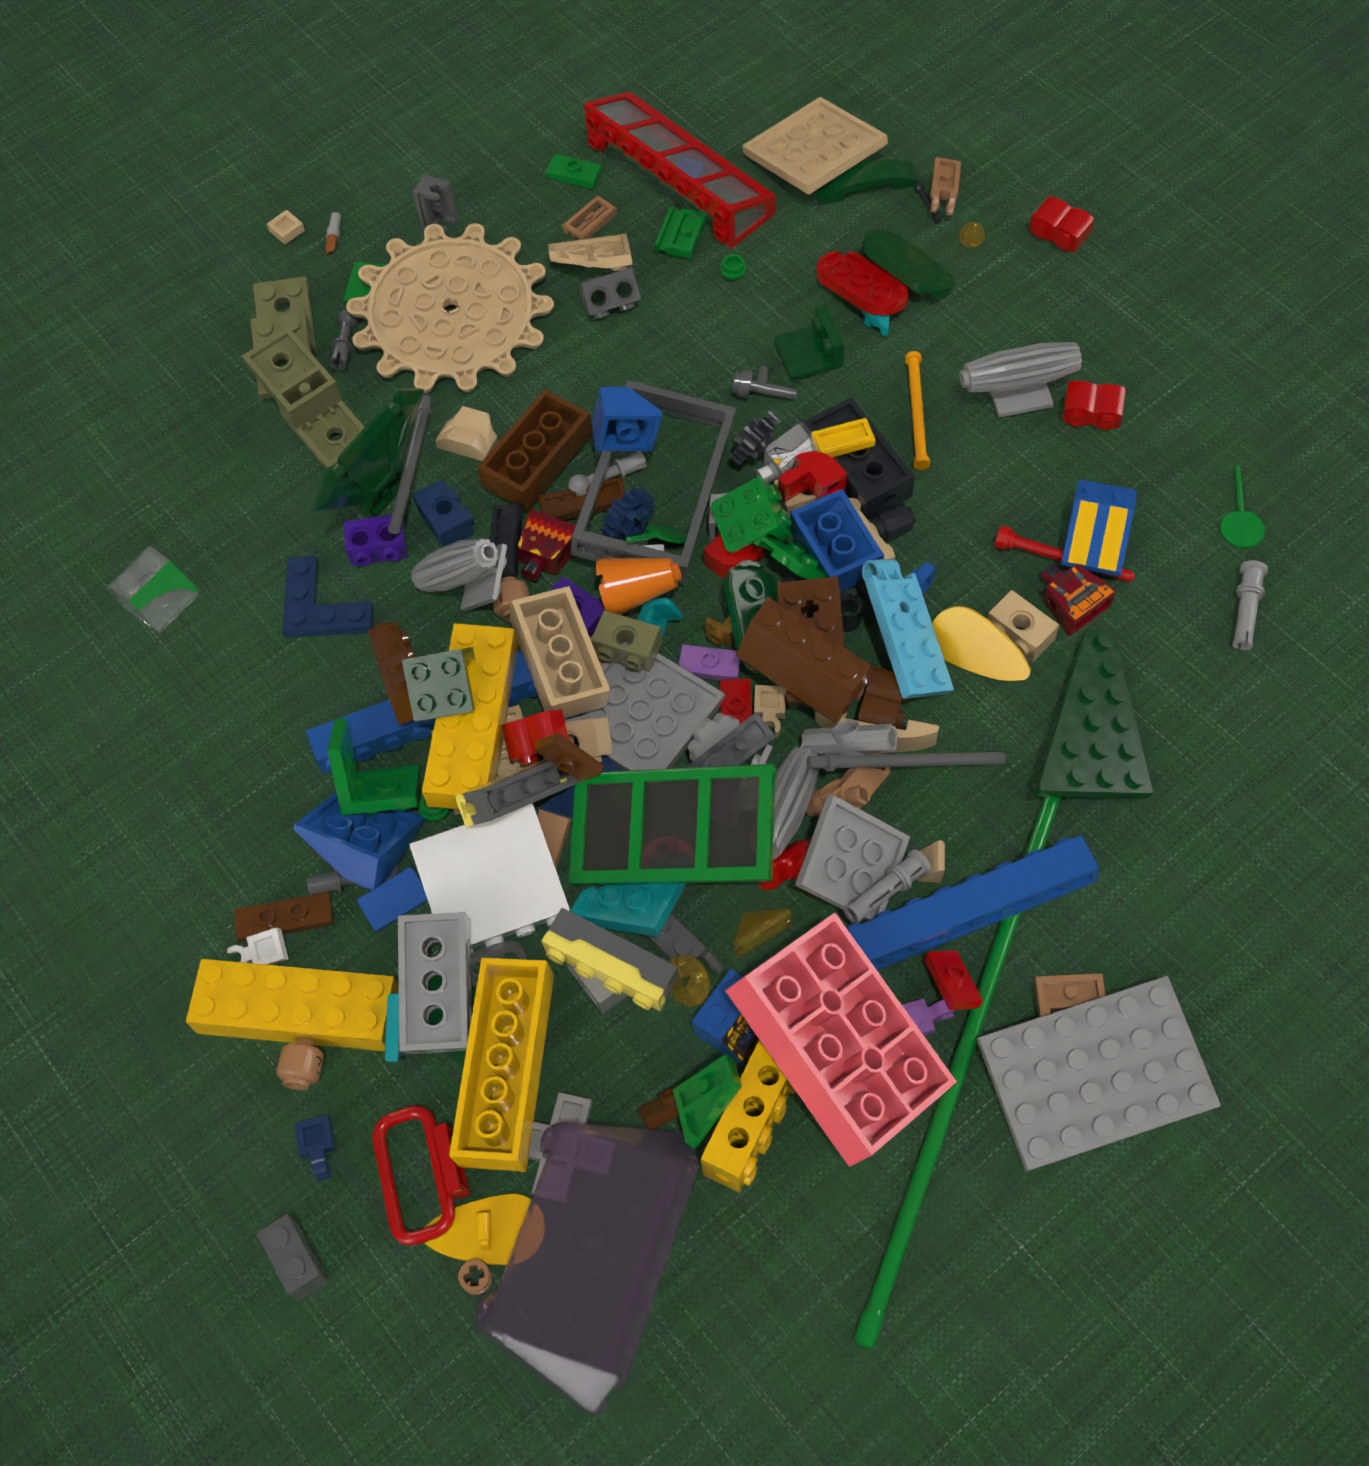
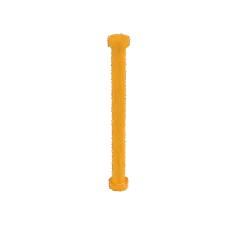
M911 351L905 355V363L909 369L915 444L913 467L917 470H925L930 467V458L927 456L919 367L922 357L919 352Z

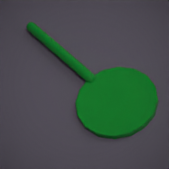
M1237 464L1234 466L1238 511H1233L1223 518L1220 531L1227 543L1234 547L1245 549L1252 548L1261 542L1264 538L1265 527L1258 516L1244 511L1240 465Z
M648 525L646 526L647 534L627 537L626 542L632 543L658 538L673 543H685L687 536L672 528Z

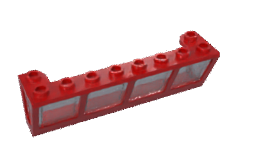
M632 92L597 99L584 104L588 134L587 141L594 150L603 152L608 148V143L617 146L626 156L632 157L644 169L658 176L663 183L669 184L681 196L695 203L700 210L710 214L713 217V234L719 242L725 243L731 249L776 214L775 194Z

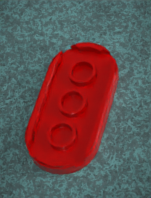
M833 251L823 255L818 260L816 269L818 281L861 310L874 315H891L900 312L906 307L909 296L907 286L888 271L862 255L847 251V255L840 254V251Z

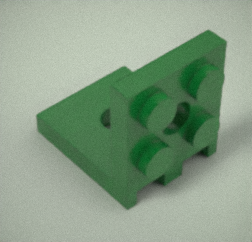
M347 718L334 719L327 751L341 815L375 814L380 811L395 809L405 811L417 807L421 782L420 766L412 765L358 771Z

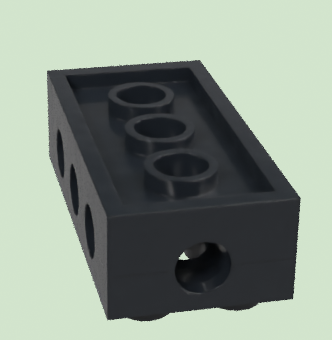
M850 397L803 421V429L811 438V432L867 418L876 439L875 446L832 458L847 472L846 490L844 491L846 496L860 501V511L869 520L877 513L912 497L915 476L854 399Z

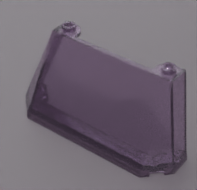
M561 1122L553 1124L551 1128L548 1127L542 1135L540 1147L543 1148V1158L547 1160L499 1287L487 1299L482 1298L476 1308L474 1318L477 1320L474 1329L567 1399L580 1411L600 1416L607 1407V1400L604 1399L612 1388L619 1390L627 1379L699 1165L698 1158L692 1156L691 1149L693 1150L694 1148L685 1142L684 1134L681 1132Z

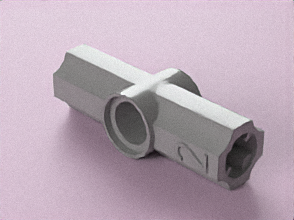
M846 720L832 728L805 729L802 734L801 746L812 749L813 752L818 754L817 756H824L826 752H833L835 755L895 752L898 747V733L896 727L891 724L859 726V723L855 720Z

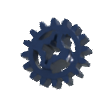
M633 487L630 493L625 491L622 499L619 500L617 498L612 503L611 508L607 510L609 515L603 518V522L606 523L601 527V531L604 532L603 536L626 541L627 537L635 536L636 534L641 535L645 531V527L649 525L647 520L654 515L651 510L656 507L653 503L655 498L641 487L638 490Z

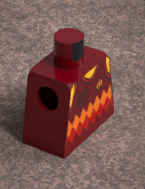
M531 509L517 545L520 562L524 564L521 574L531 581H536L541 571L551 575L559 574L574 556L571 555V544L576 525Z

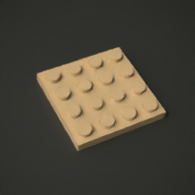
M819 97L742 145L744 155L809 195L887 145L888 140L885 133Z

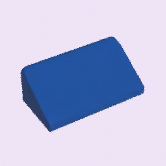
M412 867L407 868L379 885L375 890H371L357 899L358 905L376 933L397 921L398 916L406 915L428 901L423 884Z

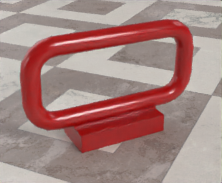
M419 1105L408 1106L381 1117L372 1133V1143L389 1227L393 1237L400 1244L406 1246L420 1245L446 1234L455 1220L453 1198L459 1200L471 1196L465 1168L459 1167L449 1157L454 1128L447 1123L437 1125L433 1113L426 1107ZM412 1119H419L424 1127L442 1215L436 1224L410 1232L403 1225L386 1134L391 1127Z

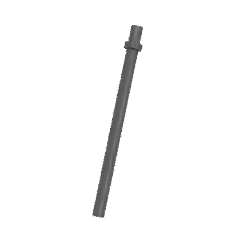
M428 395L422 396L416 413V420L388 528L392 534L400 532L426 422L431 417L432 410L430 406L432 398Z
M826 752L824 756H808L807 767L808 769L825 768L827 772L835 771V768L1004 764L1006 755L1004 752L835 755L833 752Z

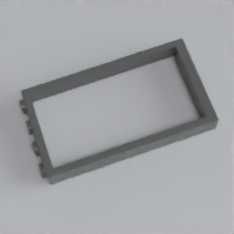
M627 380L625 387L631 388L663 413L721 427L686 543L680 556L586 531L614 451H602L572 536L571 555L593 561L603 558H671L673 563L678 562L680 566L682 580L677 582L685 584L711 494L731 434L736 408Z

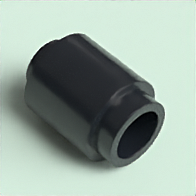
M902 503L879 512L875 515V518L870 519V523L876 526L879 536L886 541L912 531L913 524L916 522L912 509L910 507L906 508Z

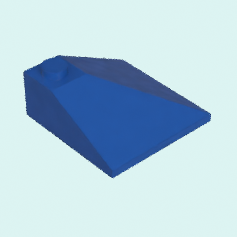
M335 792L296 822L293 830L345 879L357 883L363 888L375 890L391 875L408 849L409 844H411L424 824L425 819L408 810L398 811L396 809L380 811L375 814L341 815L337 792Z

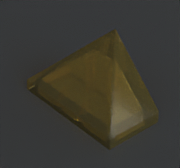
M775 909L743 912L734 940V954L737 959L792 925V913L790 910Z

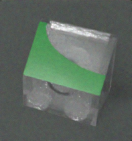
M150 546L108 585L121 606L159 633L201 593L168 558Z

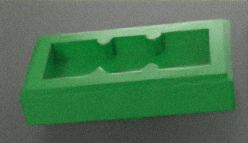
M555 153L546 169V178L594 189L603 172L602 164Z

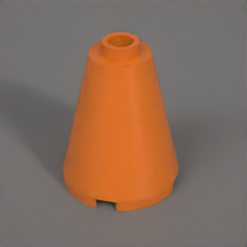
M671 558L598 559L596 562L597 576L603 575L601 585L598 586L605 610L618 615H622L677 588V581L682 580L680 566L678 562L673 563Z

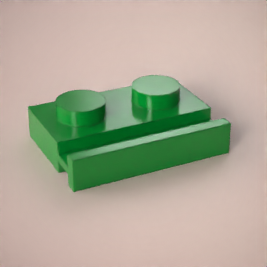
M670 206L654 244L655 252L666 251L667 255L692 259L707 222L706 213L681 208V211H678Z

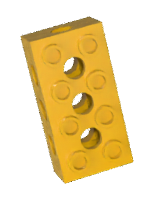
M760 1040L740 1078L742 1087L724 1110L701 1157L704 1176L741 1193L744 1184L750 1187L758 1170L756 1166L759 1153L766 1154L773 1139L771 1135L774 1122L780 1124L788 1107L786 1105L788 1092L792 1094L796 1092ZM751 1114H757V1115H759V1116L752 1117V1116H749V1115H751ZM739 1144L745 1146L743 1148H734L735 1145Z

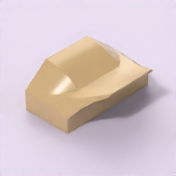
M464 406L461 407L453 419L446 422L435 441L439 449L483 461L499 442L498 436L492 429L490 414Z

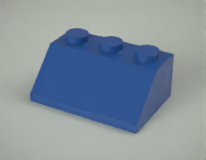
M843 489L790 511L792 523L790 531L795 540L806 549L805 554L819 562L818 567L826 574L825 578L838 576L841 591L856 586L863 579L862 567L866 561L884 558L883 552Z

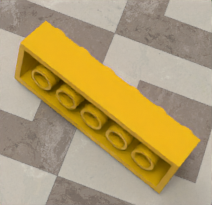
M456 623L453 625L449 651L473 647L475 659L466 661L475 710L468 713L439 717L435 720L422 793L428 807L459 809L455 798L456 795L496 780L503 739L501 725L506 722L519 647L514 628Z
M481 958L449 1157L459 1167L527 1172L554 981V973L547 961Z
M201 959L186 1023L197 1034L295 1043L297 1038H305L314 1041L315 1045L385 1052L387 995L399 994V985L394 976Z

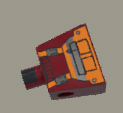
M1051 564L1041 574V577L1048 583L1043 602L1069 637L1112 606L1116 590L1081 565H1075L1063 573L1054 564Z

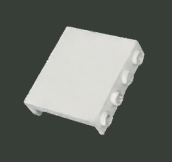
M533 803L488 822L467 827L463 825L409 844L432 914L465 912L470 917L471 953L474 948L485 945L487 948L505 942V937L516 934L517 938L530 935L535 932L534 927L547 923V926L550 927L561 908L570 911Z

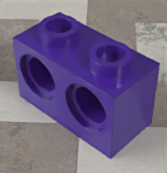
M392 515L343 522L345 549L351 566H367L371 563L394 562L399 559L409 558L404 522L402 521L398 534H392L388 530Z

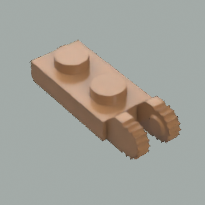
M935 157L930 193L932 198L930 212L936 213L939 207V200H948L946 215H953L959 189L961 161Z

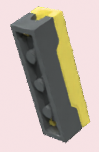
M545 759L456 795L455 798L465 827L494 820L580 783V781L561 771L562 776L560 777L557 765Z
M564 908L560 909L549 927V931L546 932L541 940L545 952H547L546 956L550 960L560 965L566 962L574 966L575 972L586 979L591 980L593 977L604 982L603 986L609 991L618 995L623 992L633 997L632 1001L646 1010H650L652 1007L661 1011L665 1000H667L679 979L678 966Z

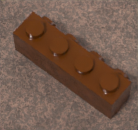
M396 620L389 623H381L367 630L387 696L398 724L401 725L413 720L402 660L414 658L415 656L406 630L399 631Z

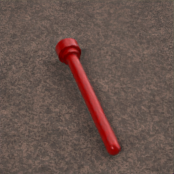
M1001 525L995 541V548L1001 550L1008 548L1012 550L1015 547L1062 562L1064 550L1019 537L1017 532L1012 531L1013 528ZM1122 568L1121 576L1100 573L1126 582H1131L1135 578L1133 571Z

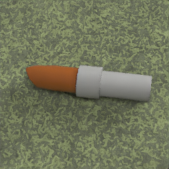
M336 212L331 214L330 224L326 233V255L335 252L337 241L339 240L341 215Z

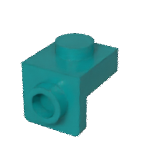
M658 598L642 605L638 620L660 626L663 636L667 621L681 620L682 613L671 600Z

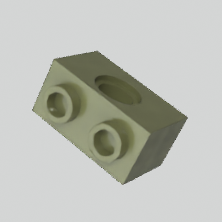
M604 610L591 642L599 659L605 662L615 661L622 663L632 670L642 669L650 672L662 645L661 627ZM624 642H631L629 645H620Z

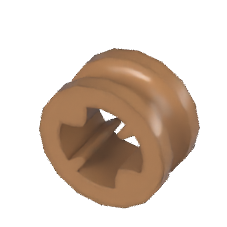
M470 1260L460 1268L458 1280L467 1293L480 1295L490 1287L492 1274L484 1262ZM478 1268L477 1270L480 1274L484 1271V1277L479 1279L478 1286L473 1287L470 1281L466 1282V1277L472 1275V1269Z

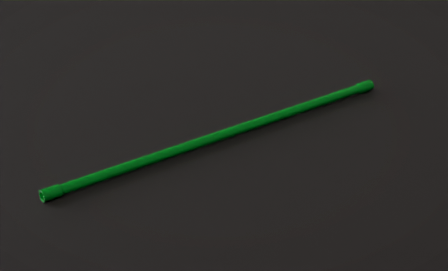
M1044 797L1024 857L1034 850L1040 849L1043 851L1061 797ZM1021 913L1006 918L1000 923L977 989L983 1002L979 1008L970 1009L949 1069L957 1082L939 1098L868 1305L862 1313L853 1342L867 1349L873 1350L884 1320V1311Z

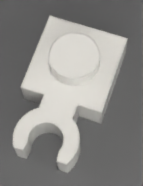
M273 928L246 937L248 947L234 945L227 949L228 954H237L239 952L241 954L240 962L242 963L252 962L253 964L273 965L288 960L281 928Z

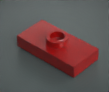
M750 679L720 680V691L725 693L726 697L721 703V713L735 717L739 720L740 725L752 716Z
M956 950L927 952L924 961L949 1010L979 1008L983 999Z

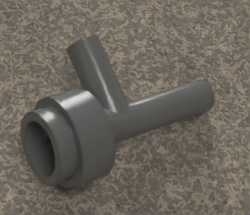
M760 366L756 381L752 380L753 371L743 369L741 372L736 371L731 393L736 394V397L745 399L748 398L749 391L795 400L797 389L767 383L769 369L766 366Z

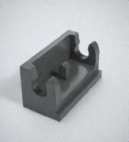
M424 174L412 192L421 230L424 231L428 225H439L441 222L456 224L458 216L450 182ZM442 226L444 233H447V228Z

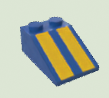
M1078 480L1061 565L1069 567L1081 565L1089 571L1121 576L1135 509L1137 490Z

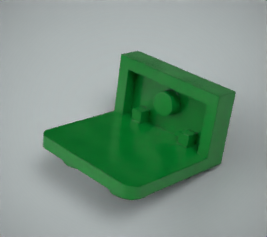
M759 476L711 503V509L727 551L735 553L769 534H772L782 542L792 537L789 528L792 524L791 519L780 505L779 501L782 500V496L775 484L771 485Z

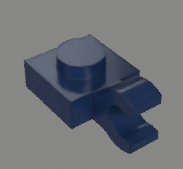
M327 1114L295 1123L300 1157L303 1160L311 1158L313 1176H317L318 1182L332 1178L326 1154L336 1151L331 1118Z

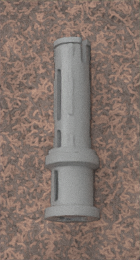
M1245 561L1240 566L1242 579L1236 591L1240 602L1234 640L1232 642V646L1236 649L1239 647V643H1241L1240 650H1250L1253 647L1258 602L1265 594V589L1262 586L1264 576L1268 573V566L1260 561Z
M916 849L911 850L904 861L898 865L893 864L888 868L887 875L867 889L854 901L844 906V913L852 923L858 924L864 917L882 905L895 893L909 890L912 887V882L920 876H927L931 872V865L928 859Z

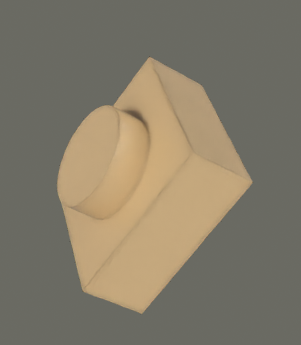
M285 210L267 223L269 232L283 244H287L305 231L303 223L288 210Z

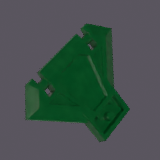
M399 389L395 393L393 403L390 406L385 405L337 457V464L333 468L329 466L322 474L312 511L360 505L365 518L378 517L397 496L403 472L401 459L424 389Z

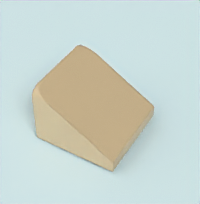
M938 840L920 850L928 859L931 865V872L927 876H920L917 879L919 882L940 883L943 879L945 871V843Z

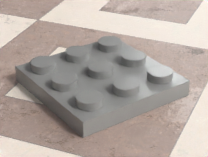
M834 795L827 796L795 885L844 910V906L854 901L867 889L887 875L890 866L893 864L898 865L902 862L910 836ZM888 900L862 920L868 922L874 919L880 912L885 911Z

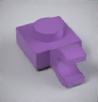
M924 998L902 1005L924 1036L935 1033L933 1023L954 1017V1010H949L945 1000L939 1001L930 1007H927Z

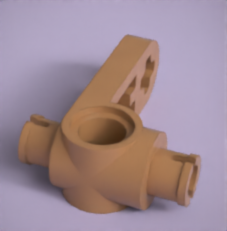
M871 753V754H865V755H877V754H887V753ZM891 767L850 768L842 778L833 780L814 792L806 810L807 814L811 817L817 815L820 817L827 796L832 795L861 809L863 805L870 801L871 795L889 775Z

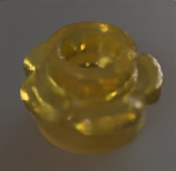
M976 222L965 224L959 232L960 242L967 247L980 246L982 241L985 240L984 229Z

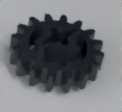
M771 411L761 421L754 416L734 439L733 443L738 447L729 458L738 466L748 456L755 460L776 436L771 429L780 419Z

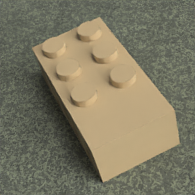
M570 586L512 600L509 619L512 627L515 629L519 646L544 712L562 709L564 718L606 707L610 688Z

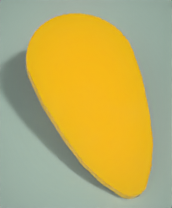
M953 606L943 610L934 619L932 625L944 660L962 669L997 680L1019 681L1029 677L1031 668L1018 646L990 620L977 611L964 606Z
M520 1194L492 1196L456 1207L455 1220L449 1231L443 1236L428 1241L425 1244L436 1252L463 1261L480 1260L488 1265H517L526 1262L538 1252L545 1238L546 1223L541 1209L530 1198ZM441 1215L434 1218L424 1228L436 1224L440 1220Z

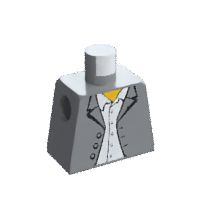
M800 424L795 425L764 449L765 466L756 470L757 477L760 476L768 483L777 480L786 470L795 468L796 455L803 452L816 451L811 438Z

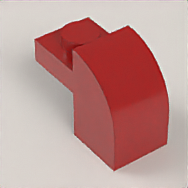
M817 451L803 452L795 456V468L786 470L778 478V489L784 502H787L808 488L817 499H820L840 489L845 491L847 472L834 458L825 453Z
M719 534L703 549L704 565L725 579L727 572L732 567L745 560L758 562V559L763 558L768 550L752 543L735 553H730L726 550L721 534Z

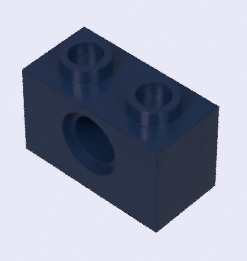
M443 479L412 495L418 513L442 548L474 535L471 525L474 522V518L467 507H461L459 504L461 500L453 487L448 488Z

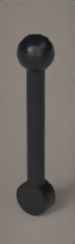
M917 182L914 185V190L920 193L930 211L931 202L924 191V184ZM931 212L934 223L941 222L940 213Z

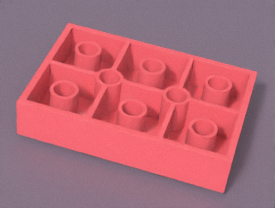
M836 913L830 915L725 990L849 1167L872 1156L957 1082Z

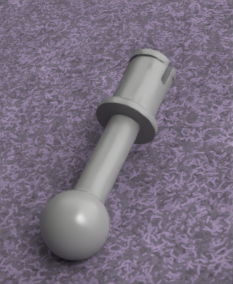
M636 451L619 460L614 458L612 460L613 465L608 467L604 481L616 476L622 477L623 480L625 475L646 468L647 465L643 453ZM594 473L589 476L582 474L572 476L568 483V489L576 492L577 496L587 494L586 489L591 484Z

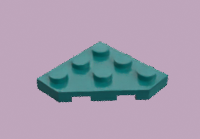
M663 854L653 859L654 864L643 869L695 868L693 858ZM687 883L605 885L599 889L592 886L581 892L570 912L601 928L658 937Z

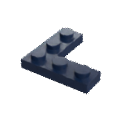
M317 556L288 557L282 630L285 638L368 633L367 630L373 628L374 607L372 602L316 605L319 570Z

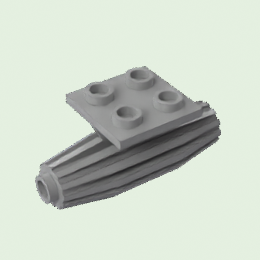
M1075 342L1039 343L998 351L964 364V370L959 373L960 383L963 388L966 387L968 389V392H990L998 417L1053 407L1054 403L1046 383L1079 371L1082 367L1081 352Z
M483 538L457 541L433 551L415 565L411 572V580L416 588L426 592L446 591L465 585L460 609L465 612L497 601L501 592L500 582L502 571L507 562L505 556L507 545L502 543L496 546L489 539Z
M767 744L762 756L756 753L750 765L766 764L772 746ZM804 746L795 747L791 750L776 771L773 859H777L797 832L815 791L819 769H808L807 757L817 756L818 754L810 748H804ZM743 779L737 792L738 794L729 810L735 813L730 825L736 827L742 812L756 813L750 848L757 855L759 779Z

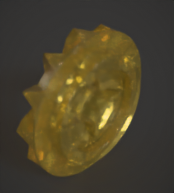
M684 954L670 959V963L678 966L679 979L670 995L676 997V1004H685L689 1008L703 1003L710 990L709 976L705 967L699 960L690 955ZM691 976L685 987L682 986L681 981H683L684 977Z

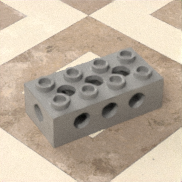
M465 912L398 916L399 1051L405 1054L466 1051L472 1019L470 917ZM434 943H441V952L435 957H429L428 950L430 946ZM435 976H442L441 987L438 990L430 991V980ZM436 1009H442L443 1018L441 1022L431 1025L429 1022L430 1014Z

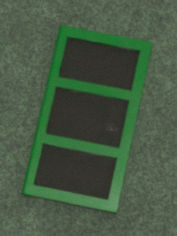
M775 764L602 772L599 776L575 784L568 884L580 886L772 881Z

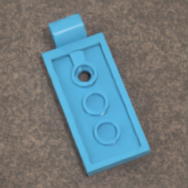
M894 559L866 561L862 567V576L902 698L944 695L953 691L954 688L916 574L911 573L906 576V579H903L899 563Z

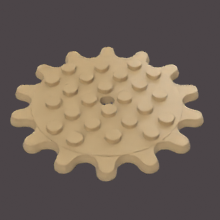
M477 223L467 226L463 235L458 238L447 237L442 226L438 224L428 225L424 230V241L417 246H410L398 238L392 239L386 245V250L391 256L389 264L383 267L364 265L358 271L360 280L369 285L371 291L364 297L350 299L346 304V309L350 315L368 320L367 327L353 336V344L361 351L370 349L383 350L384 355L377 363L376 368L378 373L384 378H391L400 371L410 370L415 372V388L424 389L423 393L430 392L434 384L441 378L455 379L458 388L465 393H470L477 385L476 376L479 372L492 369L504 377H509L516 369V362L511 357V352L519 347L537 349L542 345L544 340L541 331L533 328L530 321L535 317L550 314L553 310L554 302L549 296L533 293L531 288L544 279L546 274L545 267L540 263L519 265L516 263L515 257L521 249L520 241L517 238L509 237L497 245H489L484 241V227ZM450 304L457 306L456 309L449 311V313L444 309Z

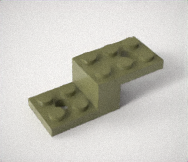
M306 276L253 284L256 318L250 319L253 348L286 327H289L312 355H317L309 284ZM282 302L290 303L289 309L285 312L277 311V306ZM280 359L275 365L279 366L284 362H289V360ZM257 378L260 398H273L272 394Z
M286 327L242 355V358L248 368L276 399L281 416L325 469L329 466L333 468L337 464V457L365 427L341 400L336 381L291 329ZM280 359L289 360L285 366L279 367L275 365ZM333 433L343 434L342 438L338 441L329 440L330 435Z

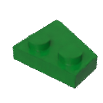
M727 1054L673 1089L685 1142L693 1148L701 1143L742 1087L735 1060Z

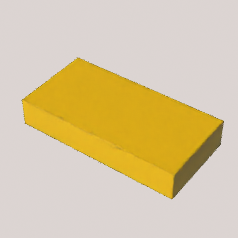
M867 418L811 432V439L816 451L831 457L875 446L876 441Z

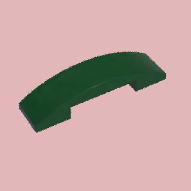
M896 159L870 160L857 163L835 179L818 188L814 193L820 206L844 201V194L887 184H892L894 190L914 187L920 181L911 162Z

